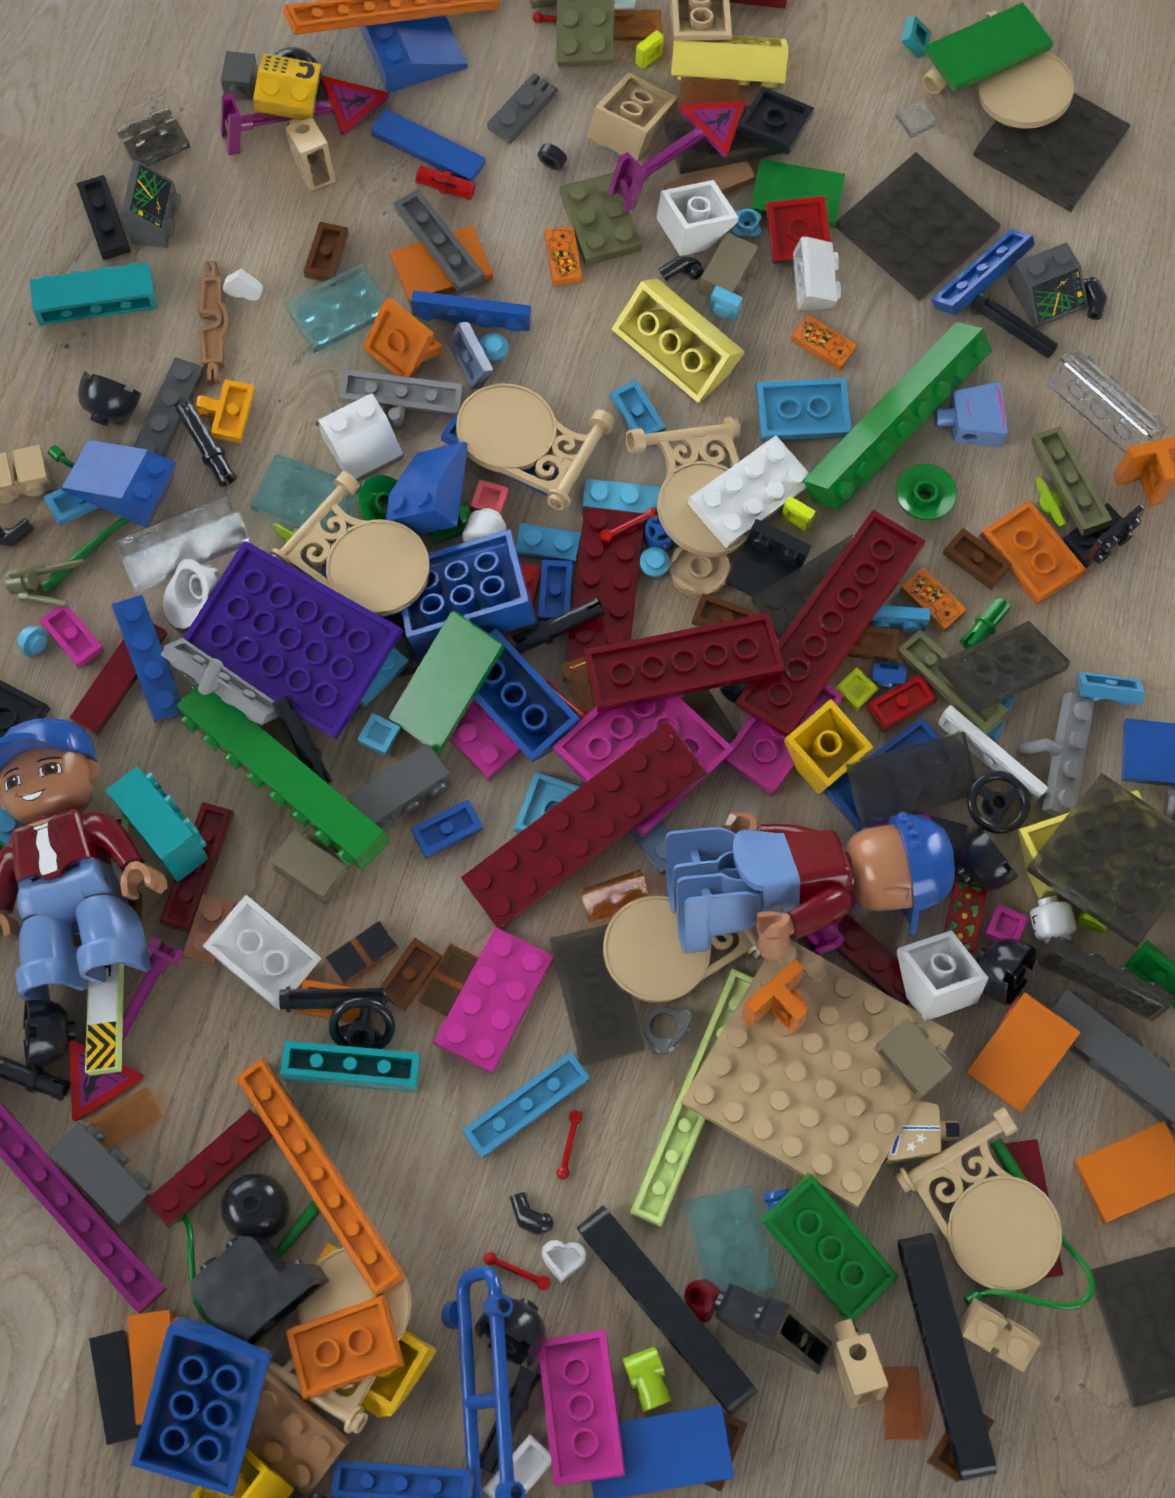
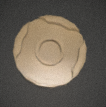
M680 546L675 549L670 558L669 575L673 585L682 594L700 599L702 593L715 596L724 589L726 579L730 573V563L727 554L717 557H706L693 554Z

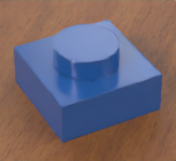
M872 661L871 675L873 681H878L877 684L885 687H895L896 683L905 684L906 670L904 664Z

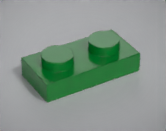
M1147 939L1124 966L1175 1009V962Z

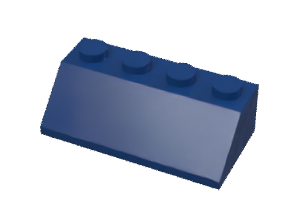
M495 628L489 634L506 646L474 699L522 752L534 762L553 752V746L581 720Z

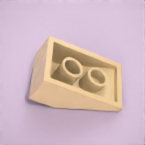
M670 0V16L674 41L732 40L729 0Z
M628 72L595 107L586 137L594 140L600 146L608 147L620 153L621 156L628 152L638 161L651 145L677 103L678 97Z

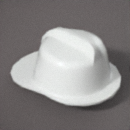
M185 559L179 563L163 597L165 616L170 624L182 629L191 626L218 583L217 576L219 571L216 568L202 566L193 559Z

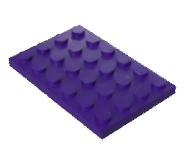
M244 540L183 638L211 658L220 660L224 667L273 701L291 695L302 720L337 740L404 631L390 621Z

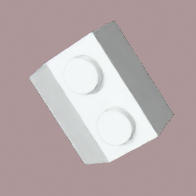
M714 180L662 190L660 193L657 220L680 256L707 251L738 222L739 217Z
M801 237L793 252L798 311L833 309L837 299L841 298L840 281L835 280V270H838L839 267L838 253L833 252V244L831 242Z
M373 393L318 420L321 436L341 470L352 475L357 481L404 457L388 418Z
M952 930L900 947L897 950L906 997L916 1011L922 1015L924 1021L978 1003L988 981V976Z

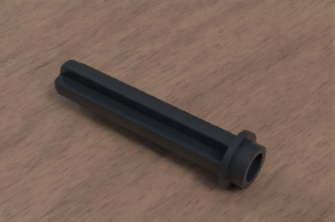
M982 292L979 294L971 307L976 310V315L982 314L1046 358H1050L1058 347L1055 341L992 300L989 293L987 295Z
M287 986L286 989H280L279 1007L280 1010L286 1009L287 1013H290L291 1009L336 1008L348 999L357 997L371 998L386 1006L387 994L384 988L291 989V986Z

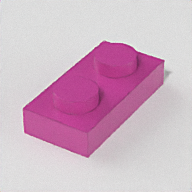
M57 606L39 620L78 669L104 651L102 645L69 606Z

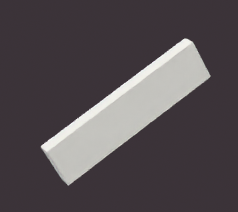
M950 705L943 712L938 721L940 727L992 771H1004L1014 775L1027 788L1032 805H1035L1048 790L1044 783L953 706Z

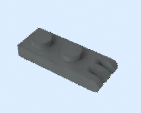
M533 73L488 121V130L511 144L552 100L558 88L551 85L547 89L549 82L542 79L538 83L540 76Z

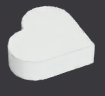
M239 269L226 277L223 290L231 297H243L256 301L261 297L263 286L246 271Z
M551 1240L543 1246L542 1259L561 1284L582 1267L586 1260V1251L582 1245L576 1242H570L565 1245L561 1241Z

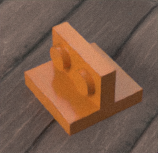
M392 298L383 301L363 349L394 375L415 378L421 363L438 356L443 345L433 338L434 332Z
M1175 437L1128 447L1114 472L1117 484L1140 479L1149 506L1161 504L1175 482Z
M796 959L791 961L745 1002L741 1019L751 1028L770 1011L792 1035L803 1026L808 1010L805 1008L807 1006L805 1000L799 993L793 990L799 985L804 967Z

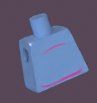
M1001 382L984 384L953 392L949 408H939L934 411L935 426H951L953 440L956 443L1002 447L1008 435Z

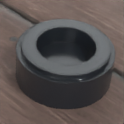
M544 143L537 153L539 160L553 170H561L567 161L566 154L560 148L550 143Z

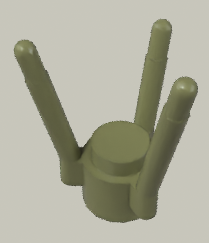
M72 560L45 567L44 562H40L21 569L9 570L5 576V585L10 594H18L20 601L31 600L68 607L69 603L67 601L31 594V592L38 588L39 575L84 565L85 560Z

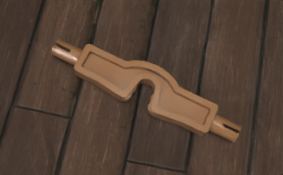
M211 260V266L209 261L205 262V277L200 278L198 310L200 318L217 322L200 327L199 336L202 364L204 368H207V383L213 385L214 379V383L217 385L220 383L219 368L224 367V341L229 334L230 320L227 309L223 304L221 277L217 276V262Z

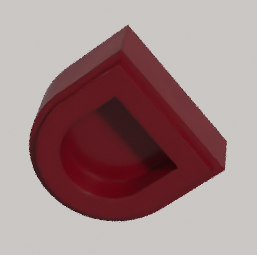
M695 1280L686 1287L685 1303L702 1323L710 1322L716 1311L715 1303L717 1297L722 1291L710 1280Z

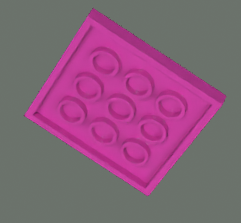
M679 696L597 712L595 707L553 746V752L586 783L666 721L670 723L706 770L707 774L637 826L634 830L642 838L648 835L734 752V748Z

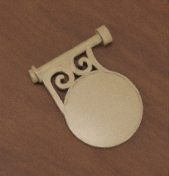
M997 12L985 13L982 20L997 14ZM1043 52L972 84L976 88L979 101L987 114L996 121L1015 128H1036L1057 120L1070 106L1074 91V80L1069 68L1062 60L1049 52ZM930 69L921 79L924 89L932 95H937L946 86V81L936 69Z
M503 383L483 387L475 391L464 401L457 415L456 434L458 442L465 441L468 444L467 456L472 461L486 469L504 473L546 492L549 506L556 510H563L569 506L571 500L568 494L602 435L610 434L616 421L609 412L596 410L589 420V426L592 428L589 434L584 435L573 432L558 422L549 404L536 392L523 386ZM575 443L582 445L577 454L568 455L574 451ZM561 444H565L564 453L558 448ZM545 465H552L548 471L543 469ZM536 466L535 472L539 478L524 472V470ZM556 468L559 472L557 478H555L554 480L547 481L548 479H551L554 476Z
M725 417L723 424L649 434H644V431L640 428L628 430L626 433V445L630 454L644 453L646 446L657 445L661 449L666 460L667 473L657 498L659 520L667 535L677 545L700 556L717 557L729 554L741 547L749 535L748 532L726 549L686 503L693 494L728 470V468L720 465L725 457V452L731 467L739 462L733 441L735 437L740 435V424L737 419L732 417ZM682 442L684 445H677L672 450L669 443ZM712 443L719 444V445H712V446L709 448V450H708V453H709V454L715 453V454L717 455V457H710V456L706 453V446H707V445L712 444ZM688 448L690 458L684 459L682 457L685 456Z
M343 471L334 480L335 490L280 550L273 548L270 554L379 616L391 615L402 611L419 598L427 585L430 574L427 549L420 537L401 523L380 519L360 520L345 513L338 504L345 496L353 498L359 491L360 484L352 475ZM331 512L335 516L328 519V530L334 532L335 525L340 527V530L333 534L325 532L321 527V523ZM311 546H318L322 548V554L318 557L314 556L317 553V550L315 547ZM307 548L309 549L306 554L310 564L321 566L326 563L327 578L308 566L301 559L302 553Z
M646 896L626 904L610 921L603 942L605 966L615 984L628 995L651 1003L670 1002L687 995L701 981L747 952L750 956L754 955L756 959L762 956L760 949H758V938L760 936H758L754 927L735 933L739 941L738 946L731 953L710 966L708 965L711 957V947L705 952L684 954L679 939L677 913H672L669 897ZM732 934L723 935L726 942L722 943L717 940L716 936H712L711 946L718 951L728 950L733 942Z
M1005 1107L992 1113L995 1118L993 1122L908 1172L901 1167V1172L895 1176L905 1193L910 1190L913 1193L918 1191L947 1239L956 1262L971 1279L991 1289L1014 1291L1037 1283L1052 1269L1061 1249L1062 1226L1056 1208L1043 1191L1026 1180L1006 1173L991 1156L987 1145L988 1140L1001 1132L1008 1137L1018 1131L1014 1121ZM979 1146L983 1158L980 1156L971 1157L968 1161V1166L971 1169H975V1163L977 1162L980 1163L982 1170L977 1176H971L963 1169L962 1156ZM989 1167H990L991 1170H992L993 1172H995L998 1176H992V1177H987V1178H986V1176H987V1174H988ZM938 1177L951 1179L955 1184V1191L948 1196L942 1193V1189L948 1186L947 1182H940L935 1190L936 1196L941 1202H955L949 1216L948 1225L929 1193L931 1182ZM961 1178L966 1182H971L974 1184H972L965 1191H963V1184Z
M344 1247L332 1251L315 1264L323 1270L329 1281L299 1306L300 1323L303 1324L375 1298ZM404 1278L384 1294L387 1297L398 1341L408 1325L411 1313V1291L407 1278ZM258 1345V1348L271 1353L267 1370L288 1388L301 1395L297 1375L293 1373L295 1371L293 1359L291 1358L282 1367L273 1361L274 1354L272 1351L262 1345ZM376 1376L362 1380L356 1391L347 1397L341 1395L338 1390H334L309 1399V1401L345 1422V1432L348 1434L351 1432L358 1434L368 1418L361 1404ZM357 1382L354 1383V1384H351V1385L342 1387V1388H340V1389H344V1390L353 1389V1388L357 1385Z

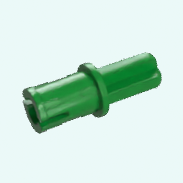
M1003 598L995 599L982 616L978 615L975 618V624L960 639V644L967 651L970 649L971 653H976L988 636L996 633V626L1011 610L1010 604Z

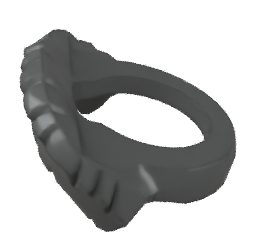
M661 1007L652 1011L644 1022L643 1031L648 1043L652 1045L651 1050L653 1054L664 1056L678 1047L692 1027L693 1015L684 1008L675 1010L671 1007ZM662 1014L672 1016L679 1027L676 1035L671 1039L655 1037L650 1030L651 1022L655 1017Z

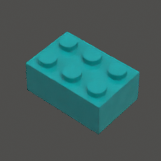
M136 766L105 790L123 816L177 883L209 859L203 850L207 844L199 835V831L188 818L184 817L174 800L169 795H166L159 782L150 772L144 775Z

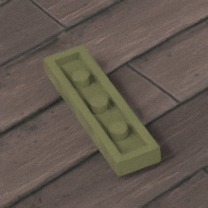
M1061 426L1033 435L1031 443L1081 535L1085 536L1111 527L1112 518Z
M919 630L897 649L898 655L918 674H921L934 689L986 735L1009 716V710L923 631Z

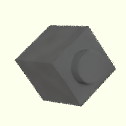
M226 51L221 75L224 95L233 93L235 100H253L258 73L255 54Z

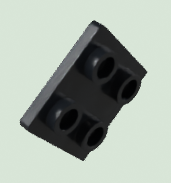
M1107 502L1104 506L1112 518L1111 527L1082 536L1078 527H1076L1063 538V541L1085 568H1088L1094 562L1099 565L1112 553L1111 548L1116 544L1120 547L1123 546L1134 535L1132 531L1141 524L1140 516L1145 510L1141 504L1122 518Z
M756 519L750 529L747 541L726 579V584L776 609H781L812 546Z

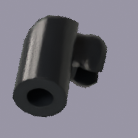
M677 256L659 268L665 281H668L678 273L688 274L692 280H697L704 273L701 262L696 258Z
M1092 276L1089 279L1084 278L1086 294H1089L1091 297L1087 316L1092 320H1100L1107 301V295L1098 278Z
M26 518L22 519L12 528H5L0 525V545L14 546L35 529Z
M525 1192L509 1197L520 1228L535 1235H543L553 1228L554 1221L550 1214H541L530 1209Z

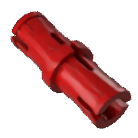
M420 165L416 173V184L437 189L440 194L446 195L450 193L467 200H472L474 196L476 182L452 176V172L445 171L442 173ZM435 178L441 181L457 185V187L435 181Z

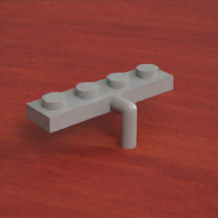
M343 369L339 398L340 401L355 402L373 393L380 406L392 408L389 410L388 416L391 424L395 428H399L403 425L405 409L454 416L461 408L464 387L463 384Z
M184 638L165 645L161 656L170 661L174 668L184 671L193 677L199 684L198 691L200 694L208 695L215 692L221 697L223 702L235 706L245 713L249 720L261 725L278 718V714L272 706V703L275 701L228 670L220 660L211 658Z
M1074 692L1063 693L1055 742L1044 738L1022 743L1019 746V751L1023 756L1040 752H1047L1052 755L1047 781L1048 790L1045 792L1042 810L1055 817L1076 810L1095 704Z

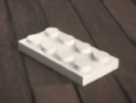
M775 435L693 494L686 503L727 549L750 532L756 519L763 522L781 509L789 496L795 498L804 492L807 488L803 479L809 472Z

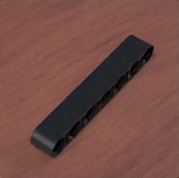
M602 1205L576 1227L589 1246L731 1416L758 1392L748 1377L606 1207Z
M932 1233L899 1239L897 1241L899 1257L960 1481H966L996 1474L997 1466L935 1237Z

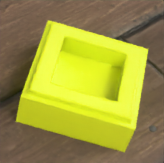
M658 30L636 46L635 64L641 69L646 68L663 54L664 36Z
M789 496L784 503L781 517L807 532L813 523L816 511Z
M856 667L835 687V690L843 694V700L857 712L879 691V687Z

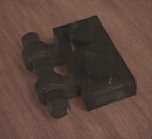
M170 108L160 112L158 110L150 112L149 117L137 122L132 120L125 124L126 127L116 131L121 142L127 140L123 143L132 162L137 160L150 166L190 148L189 141L178 121L175 119L165 123L174 119Z

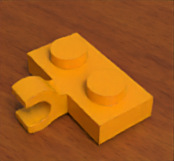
M225 379L219 400L198 396L195 407L198 408L199 415L206 418L215 416L211 429L213 438L242 443L255 394V385Z

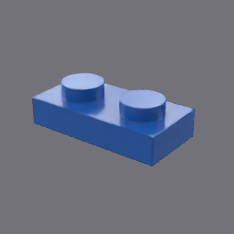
M542 560L538 621L543 620L546 622L570 610L573 561Z
M469 800L411 828V832L426 859L483 831V826Z

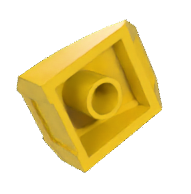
M405 1329L399 1340L405 1365L377 1375L361 1404V1407L377 1418L394 1414L418 1382L437 1351L431 1344ZM361 1381L357 1382L353 1389H341L344 1396L352 1395L359 1387Z

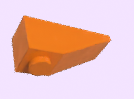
M171 1310L127 1316L136 1425H142L168 1325L180 1318L175 1317V1312Z

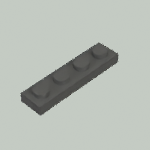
M419 189L394 202L395 211L459 294L484 281L482 270Z
M174 358L133 447L146 449L166 457L182 422L175 409L181 403L187 407L185 401L192 400L204 374L203 366Z

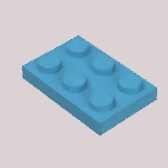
M846 378L756 382L761 442L768 441L775 435L781 441L844 438L852 430Z

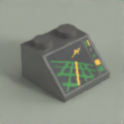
M133 160L122 208V214L132 244L167 248L169 237H173L175 233V219L173 218L175 211L178 212L180 209L181 196L176 193L174 182L144 163Z
M1067 242L1015 262L1008 282L1034 328L1087 308L1088 302L1082 268Z

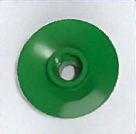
M917 464L909 467L900 475L896 484L895 494L897 502L904 512L916 519L929 521L945 516L952 509L956 501L957 490L954 480L944 469L932 464ZM924 493L928 495L929 499H923L919 494Z
M377 474L369 477L361 484L357 501L364 520H386L389 494L398 480L388 475Z

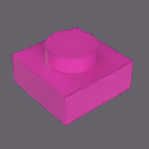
M997 904L984 936L996 941L1002 938L1019 940L1028 916Z

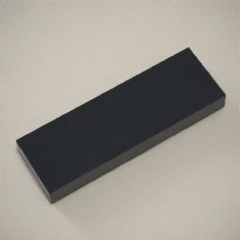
M105 175L76 183L102 259L106 260L131 252Z
M121 1330L89 1338L106 1445L138 1438L141 1425H136L132 1369L126 1331Z

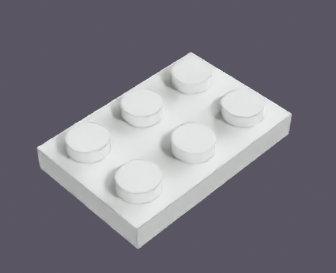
M247 895L243 896L202 945L206 951L277 1010H280V989H286L287 986H291V989H297L303 982V979L308 976L322 959Z

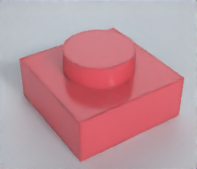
M479 480L470 506L471 511L475 512L483 508H489L502 515L509 495V488Z

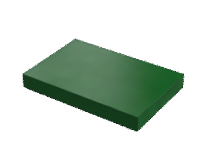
M760 159L750 209L759 212L761 216H767L765 207L767 202L825 196L828 226L835 228L845 174Z

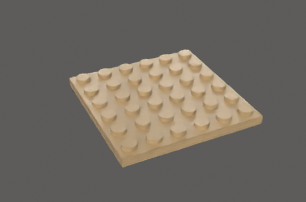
M789 939V951L785 956L778 959H765L680 1104L804 1177L807 1173L812 1174L826 1191L858 1208L917 1102L916 1098L873 1049L877 1042L906 1018H909L913 1023L918 1022L929 1035L927 1040L935 1049L941 1048L944 1052L955 1033L931 1019L924 1021L922 1015ZM796 959L804 967L799 985L793 989L802 996L807 1004L805 1008L808 1010L803 1026L792 1035L769 1011L750 1028L741 1019L745 1002L791 961Z

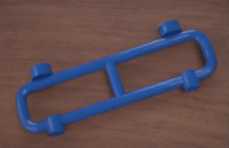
M488 1266L470 1268L461 1275L457 1284L456 1300L449 1301L443 1306L441 1318L447 1328L458 1329L466 1470L475 1471L472 1498H483L477 1410L495 1408L500 1484L496 1487L495 1498H525L524 1486L520 1482L514 1481L504 1317L511 1314L513 1302L509 1296L502 1295L501 1280L497 1272ZM485 1280L488 1286L489 1298L485 1300L483 1309L486 1316L490 1318L494 1393L476 1395L470 1289L474 1282Z

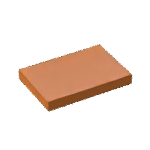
M474 226L453 231L452 233L484 273V281L482 282L493 279V272ZM420 242L390 251L392 262L409 305H411L413 290L437 294L457 291Z
M1030 500L984 529L980 534L991 549L1012 563L1008 571L1035 605H1038L1082 576L1087 570Z
M1024 992L966 1073L1022 1113L1081 1031L1030 994Z
M1165 1121L1073 1161L1103 1224L1175 1192V1141Z
M384 1295L285 1330L303 1400L312 1399L405 1365L387 1297Z

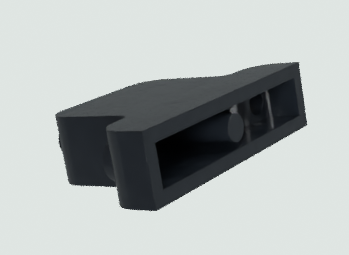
M241 1234L226 1244L227 1250L220 1256L210 1258L201 1265V1272L193 1279L192 1292L215 1328L255 1345L325 1285L329 1279L319 1266L304 1264L301 1259L286 1266L268 1239Z
M731 1283L726 1292L722 1291L717 1297L715 1317L731 1330L752 1342L787 1357L799 1366L819 1374L833 1342L791 1305L773 1297L764 1298Z

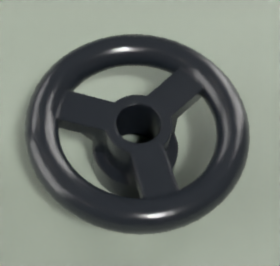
M990 771L979 776L970 786L967 795V808L973 821L978 826L981 825L983 830L995 834H1005L1019 828L1027 819L1030 811V796L1027 788L1011 773ZM1001 780L1011 784L1016 790L1003 794L1001 792H993L985 784L990 781ZM978 794L983 797L981 807L985 815L992 818L991 822L984 819L978 811L976 803ZM994 798H997L1001 801V808H997L994 806ZM1020 799L1021 807L1018 815L1012 821L1002 824L1003 815L1007 812L1009 804Z
M365 997L351 998L342 1002L333 1010L329 1019V1032L333 1041L339 1046L383 1049L394 1036L395 1020L391 1011L381 1002ZM361 1007L359 1017L355 1018L350 1024L339 1026V1020L345 1012ZM371 1010L378 1012L385 1021V1032L383 1035L372 1027V1022L369 1019Z

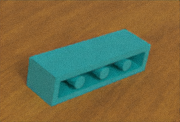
M134 262L127 266H106L98 270L72 271L69 274L43 275L39 278L30 279L32 307L39 326L158 309L155 281L149 262Z
M285 1041L280 1074L284 1081L418 1093L421 1057L420 1053Z

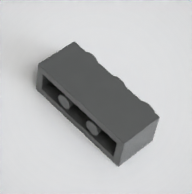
M427 743L347 797L353 806L385 832L395 824L394 820L403 814L410 815L422 806L421 802L430 796L435 798L448 789V784L451 783L450 773Z
M78 1122L49 1153L118 1225L127 1226L147 1206L145 1200L153 1194L149 1189L153 1184L140 1171L134 1174L126 1165L129 1159L118 1148L114 1147L111 1150L103 1142L106 1135L96 1125L92 1123L88 1126Z

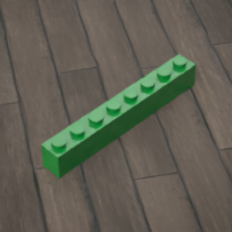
M956 322L803 479L813 502L839 511L992 352L983 328Z
M198 684L176 705L183 716L180 721L192 733L198 730L204 735L201 739L213 751L219 748L226 754L223 758L235 770H238L240 767L248 773L246 778L257 789H260L262 786L270 792L268 797L278 807L282 809L284 806H287L293 811L290 814L291 817L303 828L309 825L314 829L313 835L325 847H328L330 844L338 850L336 855L347 866L351 867L354 864L363 871L388 846L389 841L385 832L259 725L249 720L242 711L235 706L223 702L221 697L215 692L202 695L198 691Z

